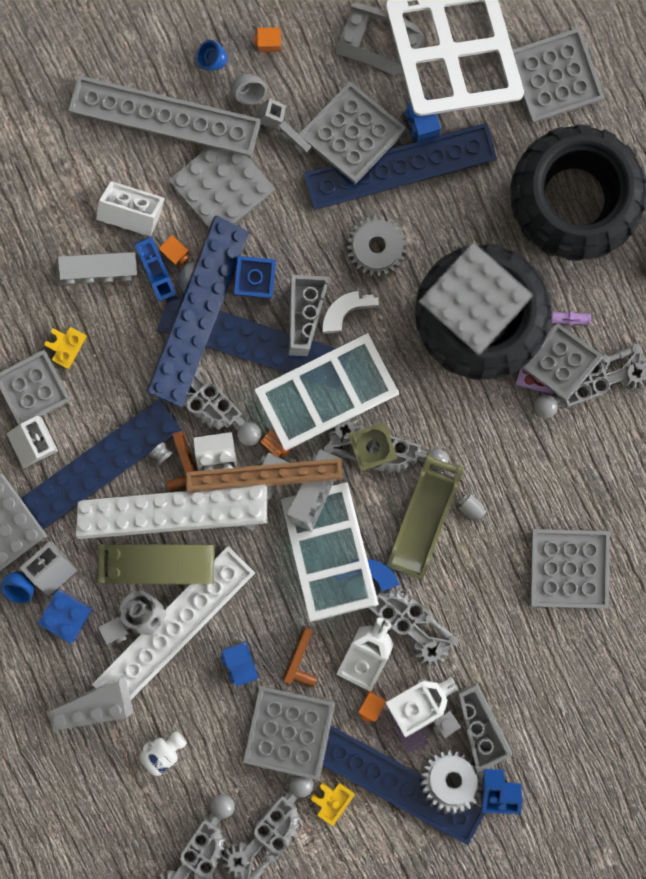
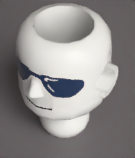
M178 731L173 732L167 741L164 738H157L153 742L146 743L140 752L139 759L150 774L160 776L174 765L178 759L176 751L184 748L187 742Z

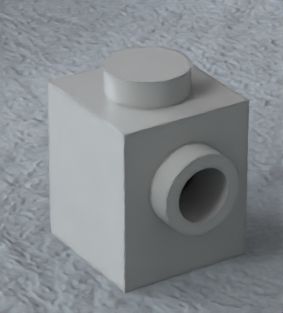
M269 98L259 105L256 118L261 119V125L273 129L282 123L286 105Z
M120 616L98 627L106 644L113 641L118 644L127 639L126 635L130 633L128 630L130 628L123 624Z
M449 708L444 711L441 717L434 720L435 725H433V728L439 736L443 734L445 738L461 728Z

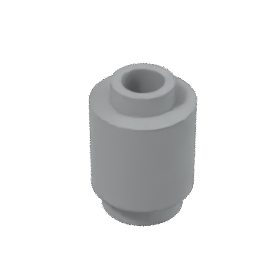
M465 494L458 501L460 504L458 508L470 520L477 522L486 513L484 505L472 494L468 496Z

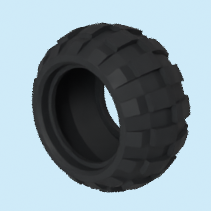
M576 124L571 127L562 126L536 139L521 156L511 180V208L514 218L517 219L521 227L522 233L529 241L540 247L541 251L569 261L597 259L620 247L637 229L646 208V176L643 167H640L635 158L637 155L628 144L625 145L616 138L617 135L605 129L602 131L592 128L591 125ZM567 169H581L591 173L600 182L605 197L604 207L600 216L593 223L585 226L570 224L560 219L550 209L545 198V189L548 182L557 173Z
M487 243L486 245H477L533 295L511 319L505 335L495 343L489 344L478 355L420 303L421 299L470 247V245H467L443 256L424 277L416 298V328L426 351L447 371L472 380L498 379L524 367L542 348L551 325L552 304L550 293L546 289L540 272L526 261L525 257L514 250L512 252L502 248L500 245Z

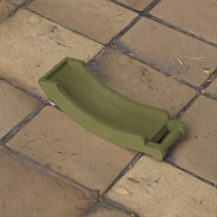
M431 454L427 455L386 567L423 580L465 467L461 465L455 466L433 458ZM432 465L454 473L455 477L429 469V467Z
M96 544V550H98V577H96V583L214 584V545ZM106 550H108V577H105Z

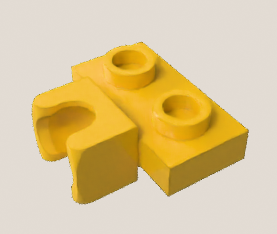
M72 327L69 328L66 335L52 328L51 332L57 337V341L55 343L46 341L44 345L56 351L52 361L69 369L87 335Z
M321 782L320 788L325 794L323 796L313 794L311 800L322 807L317 816L331 826H334L355 793L340 782L334 790L324 782Z

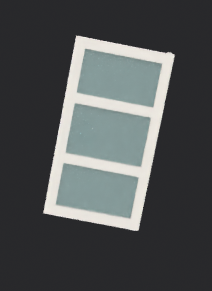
M368 333L255 389L285 451L399 395V390L392 381Z
M344 482L332 486L312 532L291 524L288 519L287 512L296 495L281 499L310 622L378 605L348 483Z

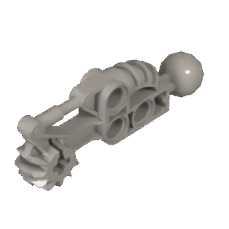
M635 344L611 356L604 355L603 359L596 366L597 373H590L567 401L560 396L540 395L534 402L535 412L540 417L550 418L556 414L559 407L565 406V409L600 397L609 390L610 385L618 382L624 387L631 384V390H635L636 386L639 390L643 389V384L646 385V360L641 358V345ZM632 355L621 369L606 374L611 361ZM632 372H638L639 375L633 376ZM597 382L602 383L604 391H598L595 384ZM578 389L585 390V398L578 395Z
M197 367L190 385L196 393H187L183 405L197 419L200 418L202 424L206 423L210 428L216 427L217 430L224 426L227 428L234 425L238 430V439L242 444L246 446L256 445L262 436L260 427L256 423L246 422L242 418L243 414L216 385L212 383L205 384L198 377L201 369ZM208 388L215 389V395L213 397H207L205 395V392ZM200 401L201 408L196 411L192 410V403ZM221 402L228 403L229 406L226 411L218 409Z
M351 419L331 428L336 431L328 433L331 441L324 447V451L357 462L354 454L336 448L350 445L351 442L348 434L362 430V426L354 427L358 422L357 419L353 420L352 423L350 422ZM348 426V430L351 432L346 433L343 442H341L343 435L340 429ZM390 435L394 448L399 443L403 444L406 448L405 452L401 454L396 452L398 459L371 469L400 474L401 471L407 472L408 468L416 463V460L425 463L428 454L449 463V458L442 449L434 448L430 451L420 449L421 445ZM369 441L366 445V448L370 449L368 452L371 454L379 451L380 447L377 446L376 441ZM432 465L429 467V469L437 472L443 471V469Z
M361 575L351 577L346 585L348 595L357 600L369 598L364 577ZM392 589L385 593L377 594L378 605L368 608L379 618H384L382 611L385 608L389 607L392 610V616L387 619L384 618L383 622L385 623L388 620L393 631L400 635L408 634L416 641L414 649L420 651V653L416 654L415 658L422 657L419 663L422 665L426 661L427 668H430L431 662L435 668L438 667L437 660L444 663L440 656H448V648L458 644V637L452 635L445 627L437 623L431 613L413 598H408L407 594L404 595L399 590L392 591ZM412 606L419 608V614L415 617L410 615V608ZM401 620H404L407 624V628L404 631L397 629V623ZM430 623L445 639L428 636L416 624ZM428 647H429V648H433V647H434V650H433L434 653H435L434 655H428V656H427V654H428L427 648H428Z
M297 775L291 777L289 781L290 790L286 795L281 793L257 821L254 831L255 836L248 845L240 842L239 847L236 848V845L233 843L231 844V849H225L226 854L222 855V860L225 862L222 863V867H228L227 874L234 871V878L258 879L268 864L274 862L285 851L287 845L292 840L291 837H294L296 834V828L299 827L298 820H300V815L296 812L297 808L294 802L298 797H306L312 792V779ZM278 811L281 813V817L273 819L271 813ZM266 826L269 831L266 834H261L258 828ZM281 839L284 843L278 847L273 844V841ZM265 845L267 858L250 875L253 858ZM239 857L242 858V859H241V862H240V861H238L237 863L234 862V861H235V858H237V859H238Z
M220 794L212 799L210 804L212 813L208 818L204 816L181 852L182 863L177 871L168 870L167 876L160 872V878L155 877L154 879H187L191 871H194L195 879L210 878L219 863L218 859L222 857V850L225 849L223 844L225 837L221 835L218 823L221 819L230 817L235 810V803L230 796ZM198 835H202L206 838V841L199 843L195 838ZM191 851L195 854V857L187 859L185 853ZM207 862L211 865V868L204 870L201 868V864Z

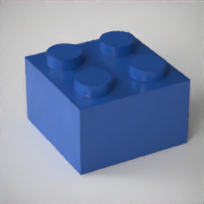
M237 256L234 295L272 299L276 259Z
M57 590L37 624L71 644L75 642L94 609L65 591Z

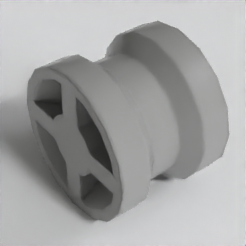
M162 442L149 455L157 460L156 463L160 466L173 453L167 450L166 444Z

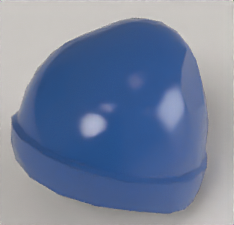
M206 40L197 50L196 62L200 68L206 71H215L226 66L228 56L218 42Z
M17 571L9 573L2 579L0 589L8 600L24 604L30 602L33 597L34 583L24 572Z

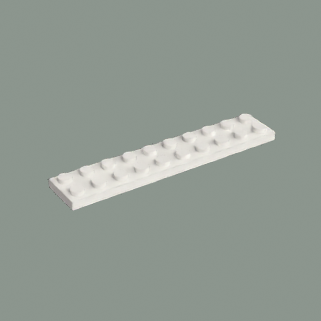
M264 484L193 493L184 491L82 500L78 502L76 537L78 539L265 524L267 523V487Z
M228 546L214 560V584H190L165 610L166 616L160 627L150 636L140 635L92 685L98 688L107 682L125 675L130 699L132 700L239 591L255 572Z

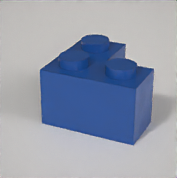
M408 103L404 115L406 121H410L411 128L409 131L412 140L415 139L418 142L439 136L441 127L437 114L418 116L413 112L411 103Z
M246 641L222 650L223 654L220 655L223 666H227L228 670L230 669L228 676L231 683L235 682V685L239 686L259 678Z
M484 769L480 794L482 813L521 814L523 804L521 783H505L504 770Z

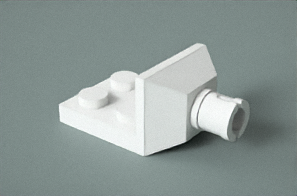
M377 618L374 627H359L336 674L370 692L384 668L394 645L389 634H387L391 627L390 622L386 620L384 626H381L384 618Z
M452 677L439 684L419 679L416 685L386 701L405 737L443 715L447 703L446 697L459 690L457 685L454 684L455 682Z

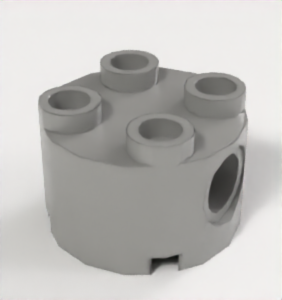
M144 591L130 593L123 599L119 610L121 612L120 619L125 626L136 633L147 636L152 635L160 627L166 616L163 605Z

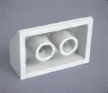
M111 181L99 200L96 220L135 231L142 235L151 236L157 225L165 198Z

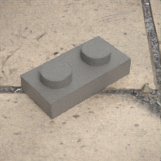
M283 121L279 126L281 137L287 142L290 140L294 144V149L299 154L304 153L308 156L312 152V146L290 125Z

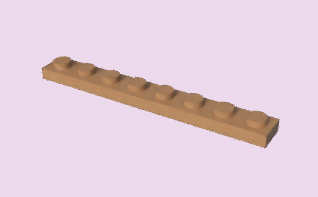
M341 459L187 472L188 493L264 484L266 486L343 480Z

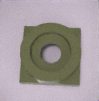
M385 422L348 434L360 471L398 459ZM369 441L378 442L380 448L377 453L371 454L367 451L366 445Z

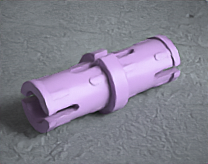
M552 311L551 323L568 324V326H573V324L590 326L591 313Z

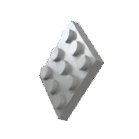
M557 323L548 333L542 348L536 356L522 369L567 401L603 359V355Z
M45 349L0 372V390L18 425L37 415L41 417L72 401Z

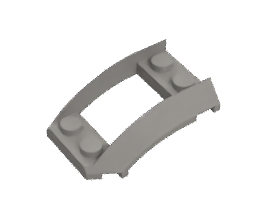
M358 2L350 6L352 10L340 41L336 42V55L345 56L351 60L378 68L394 77L397 74L403 73L398 53L395 61H392L371 51L359 48L370 17L390 23L387 11ZM404 19L411 48H421L425 36L414 23Z

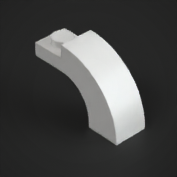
M359 291L338 298L325 315L323 334L342 333V322L345 316L356 309L378 308V297L374 298V295H364L362 299H359Z

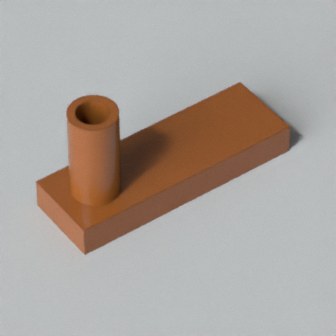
M181 431L172 435L186 475L166 481L169 492L187 487V472L197 471L185 434Z
M303 625L282 680L289 684H292L294 680L313 688L317 677L298 670L313 632L307 626Z

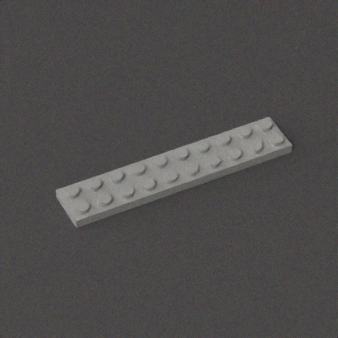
M79 75L68 110L71 114L252 157L261 124V119Z

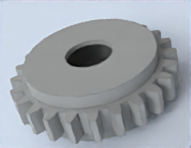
M374 216L372 221L367 217L366 223L361 220L360 227L354 226L356 232L350 231V236L353 238L347 240L351 244L347 246V250L352 251L348 254V257L354 258L351 263L358 264L357 270L363 268V274L369 271L371 277L373 273H377V276L380 277L381 272L387 276L389 269L391 272H394V266L400 267L398 261H404L405 258L401 255L407 253V250L403 249V247H407V243L403 242L406 239V235H400L403 229H396L397 223L392 225L391 219L386 222L384 221V216L381 217V220H377V216ZM373 240H380L384 243L385 250L381 253H374L370 250L369 244Z
M448 751L446 756L441 752L439 757L435 755L432 757V760L427 762L428 766L423 768V771L426 773L421 775V778L425 779L420 783L421 786H425L422 793L428 794L425 799H431V806L436 804L438 806L437 811L443 808L444 814H447L449 810L454 815L457 813V810L459 813H462L464 808L466 810L470 809V805H474L476 803L475 799L480 797L477 792L482 790V787L478 786V784L482 783V780L477 778L481 773L475 772L476 765L471 766L472 760L466 761V755L458 757V752L452 755L451 751ZM446 776L453 777L456 780L457 789L448 787L445 781Z

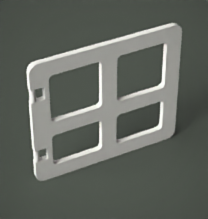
M498 0L387 1V15L412 109L416 115H432L514 102L522 99L524 89ZM417 1L418 5L408 6V2ZM483 2L494 37L455 43L452 39L444 7ZM429 10L439 45L418 49L411 48L402 14ZM497 52L508 88L468 93L458 57ZM442 60L445 64L453 96L426 100L416 64Z

